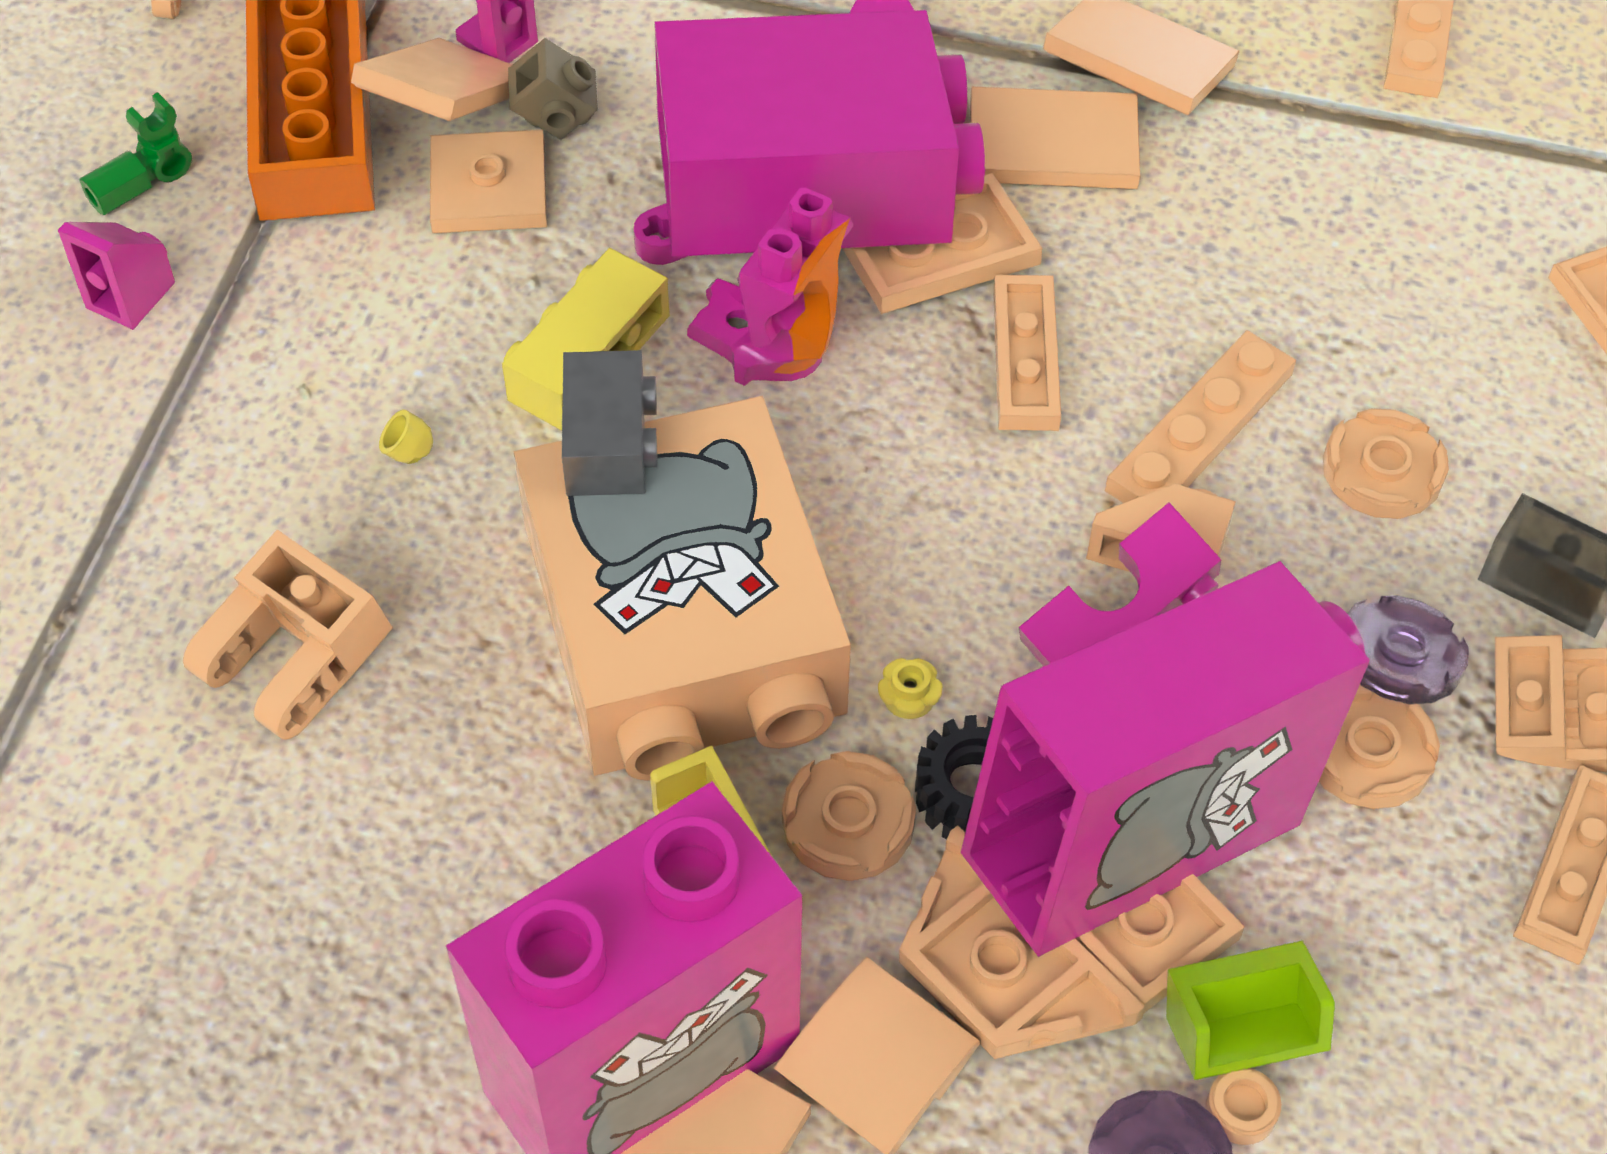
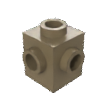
M546 38L541 40L508 68L509 109L523 117L529 124L540 127L559 140L577 126L587 123L593 114L598 111L596 70L583 58L573 56Z

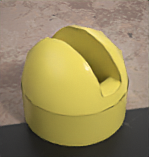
M400 410L390 418L379 440V449L383 454L406 464L415 463L421 458L426 457L433 446L431 428L421 418L407 410Z

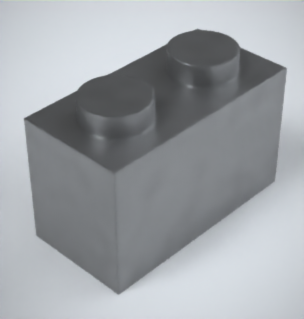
M641 350L563 352L562 464L566 496L645 494V468L657 467L656 428H645L644 415H657L656 376H643Z

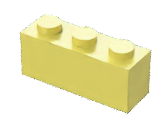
M609 247L594 265L589 264L583 268L576 279L575 285L558 303L554 302L546 308L539 324L523 341L515 342L507 351L502 362L507 401L562 431L563 352L640 350L670 316L668 278Z

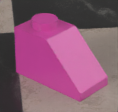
M64 222L58 229L86 309L134 330L175 283L167 257V250L164 244L150 233L143 231L138 233L116 222Z

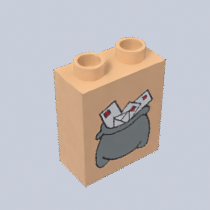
M763 396L646 421L645 428H656L657 467L645 468V494L566 496L562 464V441L514 451L524 525L594 776L625 769L627 774L635 779L650 781V773L657 768L709 746L715 747L755 736L758 742L765 747L777 749L795 747L823 734L831 726L834 717L848 714L851 644Z

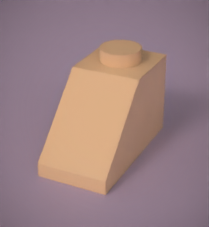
M1174 483L1096 513L1092 524L1086 559L1130 572L1119 560V543L1168 502L1220 557L1236 501L1219 497L1205 489H1192Z

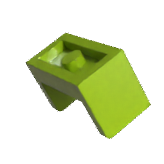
M1303 940L1168 969L1166 1019L1194 1080L1331 1050L1335 1010L1334 998Z

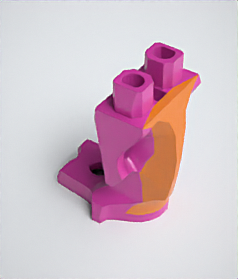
M806 187L799 188L789 201V206L773 228L766 232L758 243L756 251L741 268L737 278L739 286L719 278L714 280L706 290V298L709 304L700 310L687 328V337L723 356L732 363L735 382L743 386L752 380L794 381L802 379L813 373L822 362V356L830 342L836 314L839 282L838 258L843 239L854 226L851 217L832 210L833 201L831 198ZM730 318L744 319L748 322V327L739 329L732 327L728 324V320Z

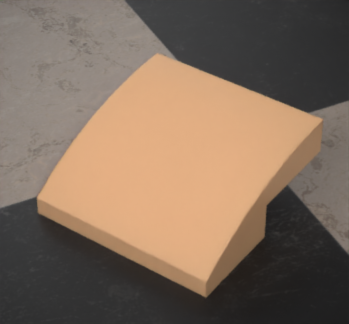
M1562 635L1495 637L1497 755L1537 765L1577 770L1581 764L1598 772H1607V648L1563 649Z
M866 957L821 1006L774 1069L883 1154H895L934 1098L938 1100L942 1098L981 1041L870 958Z

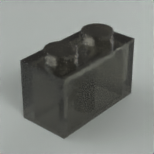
M1522 493L1495 537L1478 580L1595 638L1607 618V534Z

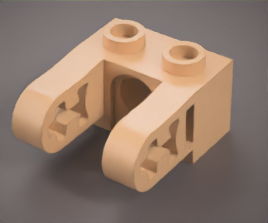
M277 529L234 577L239 584L237 588L190 640L184 652L183 664L188 671L207 685L217 688L231 681L280 627L299 639L303 644L264 688L254 708V717L260 724L281 739L288 740L297 736L309 725L393 627L371 594Z

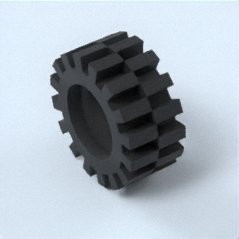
M977 715L965 716L964 728L959 729L955 720L951 719L943 723L942 736L934 729L927 737L926 748L921 746L915 782V792H917L916 805L919 812L926 810L925 823L932 830L940 823L943 824L942 837L945 839L948 838L950 831L956 826H959L966 832L974 797L957 791L951 783L950 776L958 767L971 764L982 765L993 717L988 716L986 727H977Z

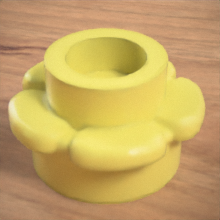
M899 658L890 662L883 669L882 674L884 678L878 683V693L888 710L894 715L904 719L922 717L941 698L943 686L941 681L936 679L937 670L929 662L919 658L913 660ZM912 681L916 684V687L908 688L904 684Z

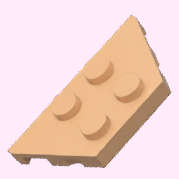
M959 826L952 829L946 840L945 851L935 875L930 877L921 898V907L917 917L911 921L899 949V963L966 1031L981 1041L980 1045L994 1059L1137 1024L1143 1018L1145 1005L1076 939L1039 957L1036 955L960 853L965 832Z

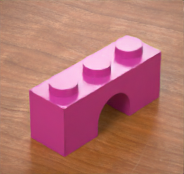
M1168 502L1119 543V560L1135 577L1139 587L1137 594L1130 603L1114 611H1100L1084 603L1073 589L1067 586L1019 626L1020 640L1044 667L1216 590L1219 584L1214 579L1219 575L1221 558Z

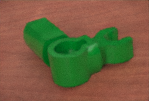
M158 92L152 95L155 108L148 117L143 118L133 107L126 110L128 124L138 133L136 152L133 154L131 151H126L79 178L86 198L101 215H106L152 188V180L157 178L162 182H173L182 177L190 168L192 154L180 141L179 134L174 126L177 116L176 111Z

